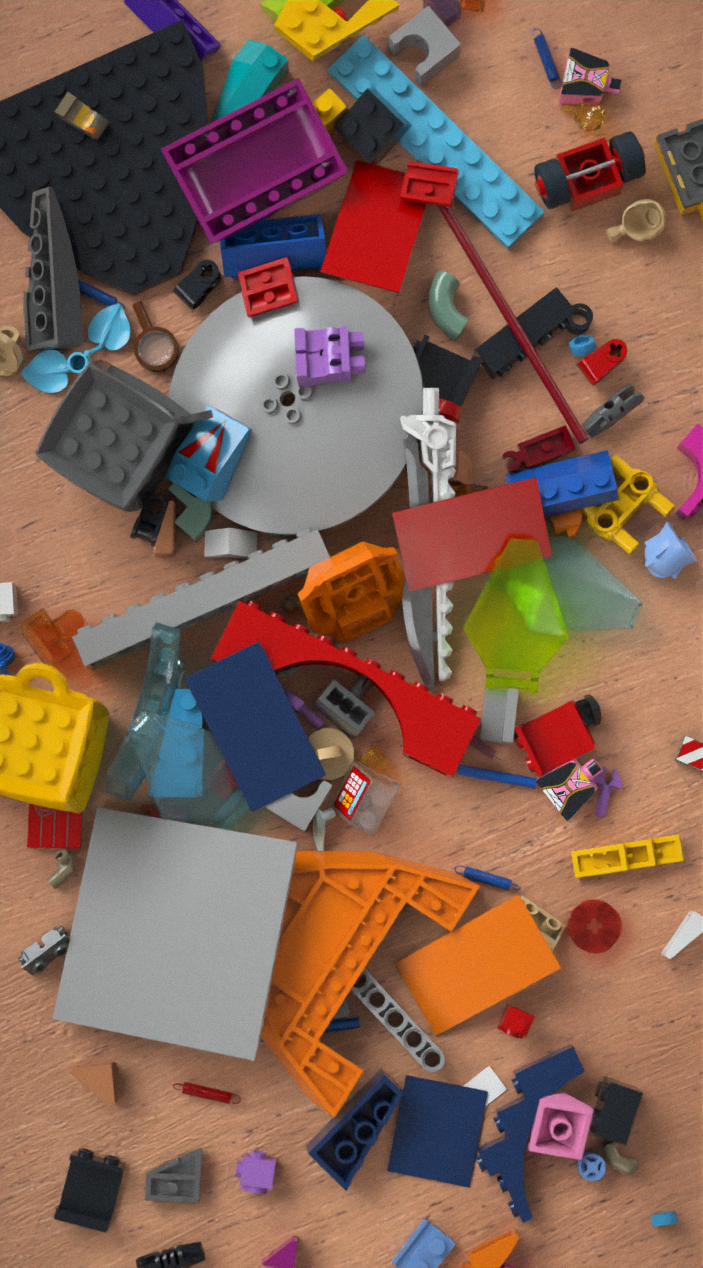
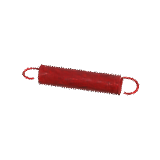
M188 1082L173 1084V1088L176 1090L180 1089L175 1088L174 1085H183L182 1094L227 1104L230 1103L231 1096L236 1095L231 1094V1092Z

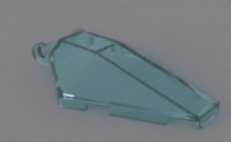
M567 536L550 538L549 544L552 556L512 566L507 583L501 581L506 568L494 570L492 576L488 577L486 581L487 586L506 593L533 633L634 628L643 603L574 537L568 539Z
M144 710L129 725L128 731L135 746V752L153 792L158 811L163 819L231 830L250 810L211 731Z

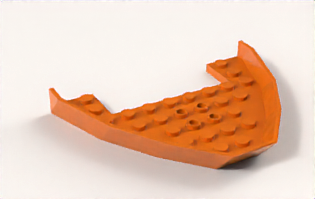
M298 851L296 853L261 1038L309 1100L332 1117L336 1116L364 1070L318 1041L405 903L452 932L478 891L479 885L455 872L375 851Z

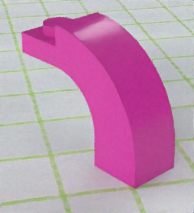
M698 423L677 447L694 463L698 474L697 486L694 492L675 513L683 520L688 515L693 518L703 506L699 503L700 501L703 503V427Z

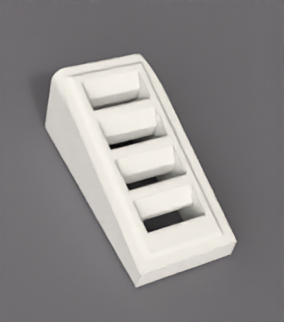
M689 911L661 952V955L668 959L673 958L703 933V917L697 912Z

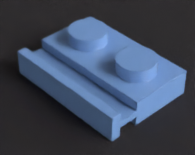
M424 1217L392 1259V1263L399 1268H438L456 1242Z

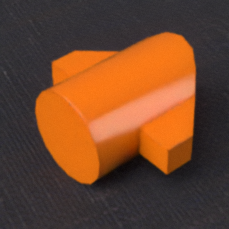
M581 509L549 516V522L554 535L566 532L568 539L575 537L582 526Z

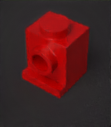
M507 1004L497 1029L504 1031V1033L512 1037L522 1039L523 1036L527 1037L534 1016L531 1013Z

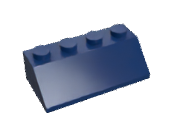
M321 214L263 220L232 237L220 241L224 277L239 278L238 272L286 257L290 261L292 271L305 268L319 269L322 267L326 256Z
M608 450L506 474L507 484L537 478L544 517L619 500Z

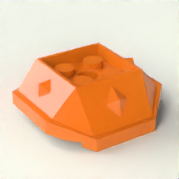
M362 541L311 566L304 587L298 593V597L312 631L348 642L393 620L397 611L396 606L402 599L405 576L398 553L394 547L383 548Z

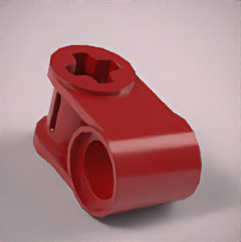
M612 339L598 350L587 355L577 366L593 386L621 364L627 355V346L620 339ZM611 349H618L620 351L618 357L616 355L612 357L609 355Z

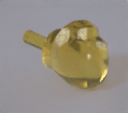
M580 103L578 109L564 104L561 107V111L574 114V121L579 122V128L587 133L591 130L600 129L605 118V111L601 106Z

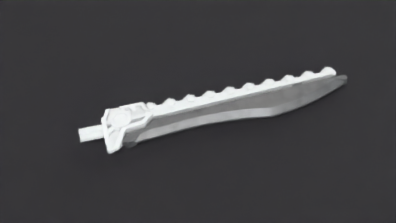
M423 388V415L400 417L402 429L408 432L403 441L407 465L409 508L429 504L428 473L419 464L417 439L419 440L421 462L431 471L432 503L453 498L456 494L448 484V480L451 477L453 478L456 472L454 469L456 466V423L445 419L443 415H439V388ZM405 578L402 606L407 638L424 685L429 688L428 691L431 692L434 690L433 642L437 644V675L439 681L450 679L452 671L445 663V659L450 657L452 653V648L446 642L445 637L451 634L453 627L445 618V615L449 612L451 613L453 604L446 596V592L452 589L454 583L450 581L435 585L436 631H433L431 586L409 592Z

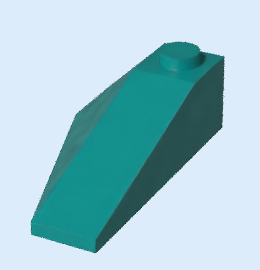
M247 40L232 60L211 123L274 91L289 72L288 59L268 44Z

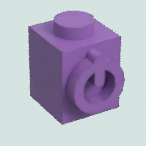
M251 1150L250 1154H244L243 1161L238 1160L235 1176L240 1177L239 1185H242L241 1190L257 1194H266L267 1189L272 1190L276 1158L266 1157V1152Z

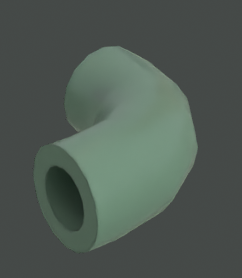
M439 270L434 276L428 292L429 311L437 327L456 341L469 318L462 315L454 305V295L460 282L451 274Z

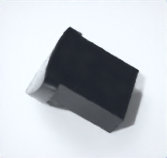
M588 694L584 696V699L575 702L587 726L591 724L597 726L601 723L600 706L593 696Z

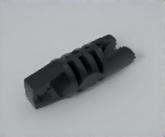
M201 1242L177 1245L176 1249L170 1247L169 1249H163L162 1253L157 1251L137 1258L136 1266L138 1268H188L206 1260L205 1250Z

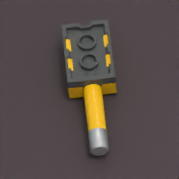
M703 119L687 124L684 131L680 133L676 128L657 135L653 147L680 215L699 210L703 220Z

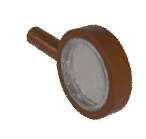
M142 301L135 302L132 306L143 330L134 343L135 357L138 363L148 371H165L172 367L178 358L179 347L177 340L169 330L162 327H152Z

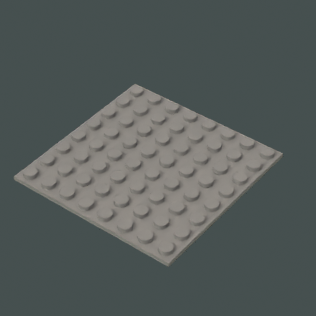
M97 807L53 1019L256 1061L298 842Z

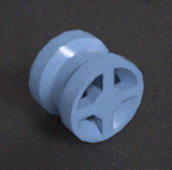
M595 1151L583 1152L582 1160L577 1159V1169L586 1180L597 1181L605 1174V1162Z

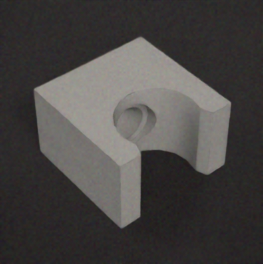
M427 6L389 36L388 50L393 56L398 55L407 47H417L425 52L427 55L426 60L418 64L415 70V82L421 87L460 56L461 43L433 10Z
M323 781L317 792L308 798L297 797L291 792L264 807L301 830L306 831L333 786Z

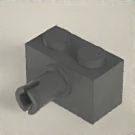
M363 675L358 677L349 691L334 679L312 706L352 739L362 731L376 713L361 701L370 688L373 687L370 679L361 687L367 679Z

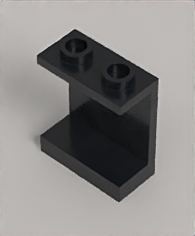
M424 335L422 341L417 340L413 347L422 374L423 388H439V398L462 407L482 360L472 356L471 360L429 342V336Z
M79 1148L78 1151H73L70 1154L69 1160L71 1162L54 1219L106 1233L110 1227L126 1164L121 1163L120 1158L116 1156L105 1155L104 1158L94 1156V1151Z

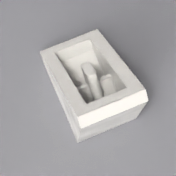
M235 528L205 531V558L249 559L248 555L257 551V532Z

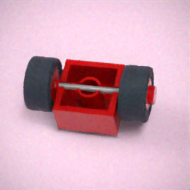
M631 131L612 137L609 140V146L604 137L556 155V158L534 166L535 188L546 207L554 209L568 203L571 211L619 195L624 185L623 182L643 177L646 173L644 150Z

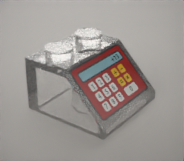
M353 760L330 807L349 825L374 837L401 784Z

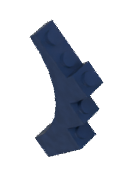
M571 1044L513 1071L515 1078L511 1079L517 1094L523 1093L524 1096L495 1109L498 1116L493 1118L499 1133L505 1131L506 1134L477 1148L480 1155L475 1158L481 1171L487 1170L490 1177L498 1173L501 1174L496 1177L503 1193L509 1191L512 1201L508 1202L514 1218L520 1216L523 1223L533 1218L525 1196L523 1160L528 1135L535 1122L539 1101L541 1098L553 1095L565 1083L585 1072Z

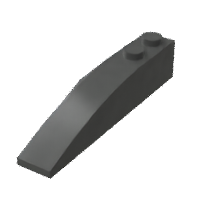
M46 187L33 192L30 227L34 229L30 241H28V252H32L31 266L26 267L25 277L29 278L28 292H24L23 297L26 352H39L50 349L68 350L83 346L82 308L71 241L53 187Z

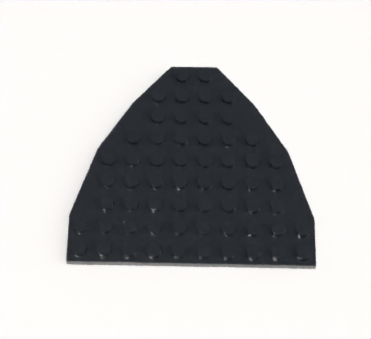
M183 20L0 101V208L23 234L31 238L34 229L30 227L33 192L46 187H53L71 241L76 269L133 296L181 275L198 224L196 215L161 152V148L209 124L204 69ZM67 92L108 120L109 124L98 140L89 137L61 120L55 113Z

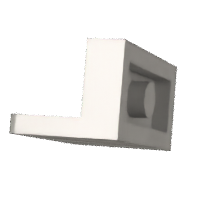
M485 689L480 740L513 743L519 690Z

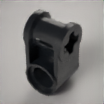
M202 260L175 286L173 293L191 310L196 309L220 283L221 274L218 266L212 260ZM205 271L212 272L213 276L210 278L209 276H204L203 273Z
M153 494L146 498L132 528L130 536L132 539L139 538L150 542L151 546H155L168 507V502L164 497ZM155 501L163 503V510L158 514H153L150 511L151 504Z

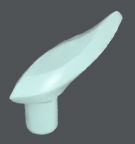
M333 808L324 811L318 809L314 816L313 836L318 851H324L325 822L336 816Z

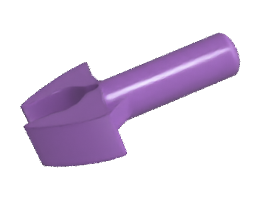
M286 690L285 694L292 708L298 711L316 728H321L325 721L291 691Z
M603 767V771L593 778V781L600 787L595 815L603 818L606 816L611 790L615 787L622 788L621 779L616 769L613 770L612 781L607 785L604 780L606 767Z

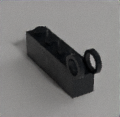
M556 287L516 318L533 347L538 344L542 347L553 338L552 333L559 328L561 331L567 329L568 332L574 335L584 334L589 329L593 320V312L589 306L583 303H577L572 306ZM573 314H581L585 317L586 323L583 325L575 324L571 316ZM508 324L478 346L473 354L474 357L482 360L481 366L492 379L498 375L502 378L513 369L511 365L518 359L520 362H523L528 358Z

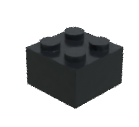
M367 88L336 124L334 129L370 164H379L412 125L377 90Z
M605 1076L603 1082L599 1081L596 1087L595 1097H598L595 1108L592 1107L594 1111L589 1129L596 1136L626 1146L643 1092L633 1085Z

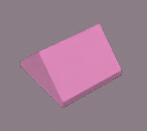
M564 1092L541 1098L528 1150L582 1160L589 1125L594 1111L593 1108Z

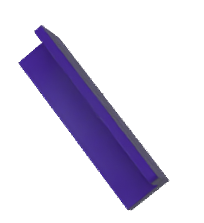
M124 0V3L152 32L183 20L201 63L206 56L217 53L221 47V44L178 0Z

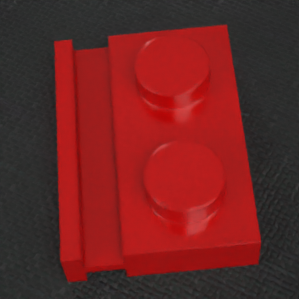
M408 161L407 172H405L400 195L401 200L452 208L457 178L460 173L459 169Z

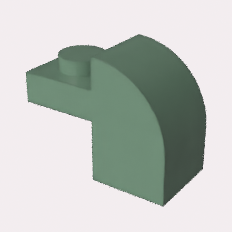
M173 483L168 489L170 494L186 507L174 523L194 542H197L205 531L208 530L212 522L213 512L210 502L204 501L199 497L194 498V494Z

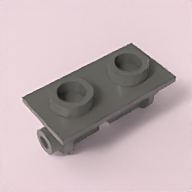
M62 925L58 928L55 926L42 936L41 940L45 944L44 947L41 948L36 941L21 952V956L18 959L25 971L33 976L44 971L54 959L67 953L70 938L67 936Z

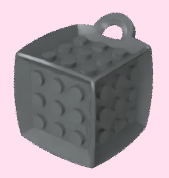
M97 360L90 362L74 381L52 416L35 453L50 468L84 491L120 510L134 512L143 507L146 498L152 495L167 474L175 452L191 431L194 423L214 417L212 410L190 414L179 404L144 381L106 361Z

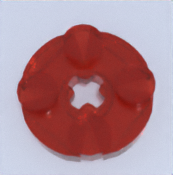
M589 899L579 903L572 909L568 918L567 929L570 939L578 948L589 953H602L609 950L616 943L621 934L622 923L618 912L610 904L598 899ZM593 918H596V922L602 924V928H598L596 934H593L592 930L587 929V924H590Z

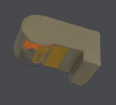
M67 92L55 110V113L61 120L95 140L100 138L109 124L108 120L91 110L90 107L79 101L69 92Z

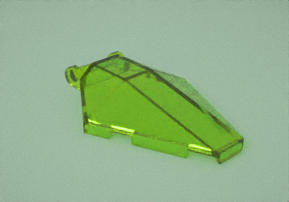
M510 538L463 627L486 667L485 689L501 687L530 690V693H538L539 673L569 638L537 540ZM494 669L531 672V680L495 677Z

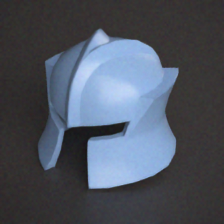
M667 521L659 534L644 542L646 544L644 549V565L655 577L666 578L672 576L676 579L685 566L697 563V559L684 538H679L672 528L673 525Z

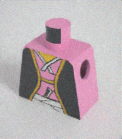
M570 48L559 103L599 105L603 92L619 93L622 79L607 76L608 61L578 49Z
M574 758L541 775L536 780V783L565 820L568 821L598 789V786L592 779L600 774L603 769L594 758L584 766H581L577 759Z

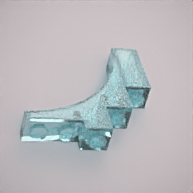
M157 622L152 628L149 659L142 690L123 743L105 775L106 794L130 802L156 760L157 739L167 725L170 701L175 694V690L183 682L184 662L180 661L181 630Z

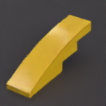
M680 834L571 852L575 878L685 860Z

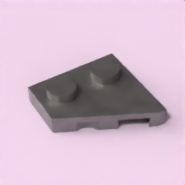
M197 1148L147 1171L145 1200L199 1203L202 1148Z

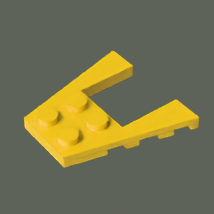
M288 0L274 24V31L314 61L340 46V43L347 38L357 36L362 29L382 21L383 17L389 13L397 12L399 4L395 0H368L346 22L320 0Z

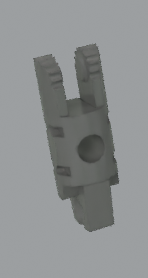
M631 384L626 385L595 409L590 417L582 423L584 432L590 438H593L602 431L609 429L642 403L645 397L640 392L634 393L635 388Z

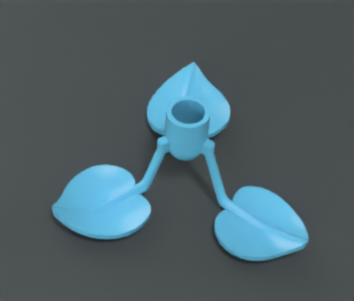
M120 304L111 305L100 311L90 322L88 338L92 342L99 344V346L89 351L85 350L84 354L81 352L72 353L68 360L57 350L42 351L21 371L22 376L33 387L43 392L58 393L64 390L69 383L66 373L72 371L80 375L84 368L90 362H93L90 355L102 350L104 346L109 350L115 351L128 343L131 336V328L123 306Z

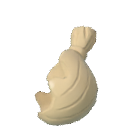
M649 199L636 201L626 208L623 213L622 224L606 230L607 237L610 242H616L622 235H629L636 241L654 239L665 228L666 212L656 201Z

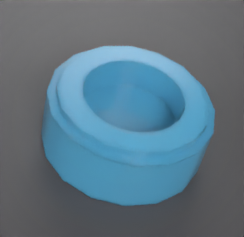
M579 335L569 342L571 354L574 356H586L595 351L596 343L594 337Z
M675 1211L655 1213L650 1216L652 1226L678 1223V1216Z

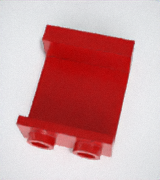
M574 700L514 728L516 731L514 739L520 749H525L528 755L525 758L527 766L531 773L536 771L537 776L597 748Z

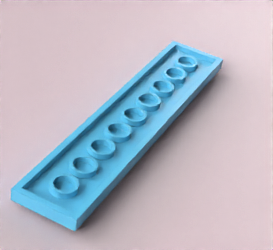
M365 35L358 39L327 69V73L355 101L358 100L367 88L375 89L412 125L398 143L417 161L421 160L424 164L459 169L460 173L457 178L454 198L507 250L544 215L545 211Z

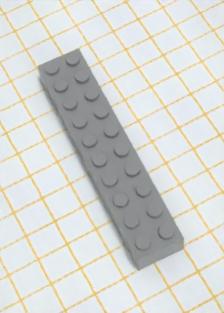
M306 529L296 535L297 539L287 542V539L281 540L272 545V550L265 553L262 550L256 551L248 555L249 560L240 564L238 560L223 566L224 571L214 574V571L203 574L199 577L200 581L192 585L189 582L180 584L175 587L176 592L167 596L165 593L155 595L150 598L151 603L141 606L140 603L132 605L126 609L127 613L119 617L116 614L107 616L101 620L102 624L92 628V625H87L78 629V634L72 638L84 666L92 671L237 607L239 601L246 603L247 600H254L306 577L311 566L330 558L318 529L313 532L311 529Z

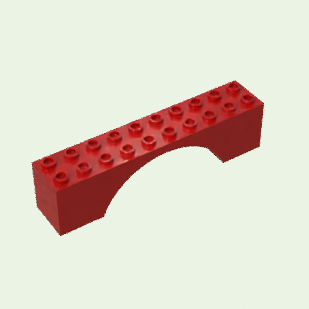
M247 600L246 604L239 601L211 657L214 663L259 641L276 675L300 666L328 665L346 669L359 676H366V680L369 681L370 679L373 685L382 693L395 712L402 732L403 755L449 778L453 777L481 719L476 716V710L466 705L459 708L452 704L453 699L441 693L436 697L428 693L429 688L416 681L412 685L404 681V675L394 670L387 673L380 669L381 664L367 658L364 662L356 658L357 653L343 646L342 650L333 647L332 640L322 635L315 638L309 635V629L297 623L292 627L286 624V618L272 611L270 615L263 613L261 606L250 600Z

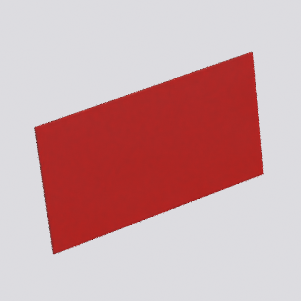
M356 160L320 271L321 273L396 293L400 292L426 205L401 200L400 195L405 177L404 172Z
M536 477L392 512L409 592L552 556Z

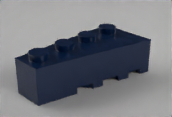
M382 1068L306 1145L308 1154L345 1191H347L351 1180L362 1166L371 1146L373 1147L384 1124L386 1125L404 1095L401 1087Z

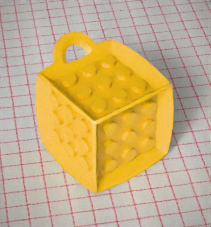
M28 664L18 672L17 676L0 675V795L42 807L78 814L83 812L98 773L109 721V710L106 705L99 700L70 690L65 677L57 669L46 664ZM37 677L45 678L53 685L54 692L29 686V683Z

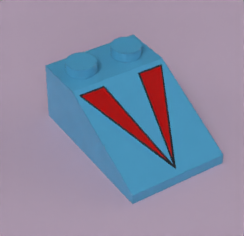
M207 406L204 411L212 410L214 418L195 423L175 452L165 478L204 501H219L224 498L251 428L218 409Z

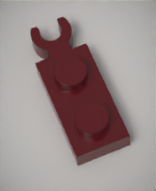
M565 425L517 444L519 452L507 451L502 455V458L511 457L515 460V464L507 468L508 472H514L522 463L525 464L526 469H530L571 453L576 448Z

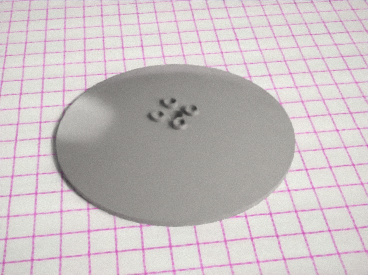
M293 277L298 303L250 318L247 316L241 292L228 299L215 309L191 336L181 353L173 374L169 398L190 414L203 412L207 406H212L251 428L223 500L209 502L211 507L223 516L252 530L277 535H297L306 529H311L312 532L318 529L321 532L351 521L367 511L392 488L407 466L403 439L408 432L402 429L400 417L423 415L422 374L416 354L403 329L391 314L368 295L351 286L324 278ZM340 326H348L349 332H363L365 350L350 351V356H365L366 373L352 375V381L344 382L343 380L336 383L322 382L321 385L298 386L294 328L323 330L329 327L340 328ZM294 394V404L289 407L283 406L284 396Z

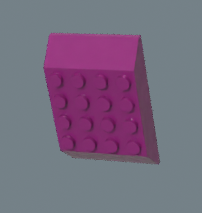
M299 78L161 148L164 158L211 244L240 233L322 190L348 173L343 160Z

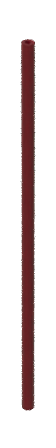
M438 206L578 443L586 442L589 438L450 207Z

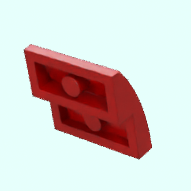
M287 257L238 272L242 288L241 293L248 318L298 303L293 273Z

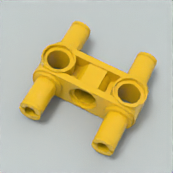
M616 454L610 461L613 472L623 480L622 485L617 489L619 500L604 503L602 506L595 505L582 508L581 511L587 517L588 524L594 528V532L598 536L605 538L607 541L613 540L627 554L631 555L640 543L623 529V525L644 503H649L665 518L673 511L675 505L659 492L660 488L653 481L649 473L641 471L639 468L633 469ZM638 481H643L648 485V488L640 491L634 487V484ZM606 518L611 520L612 526L602 528L598 522Z

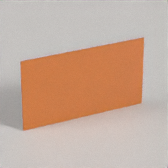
M519 894L394 963L436 1036L562 968Z

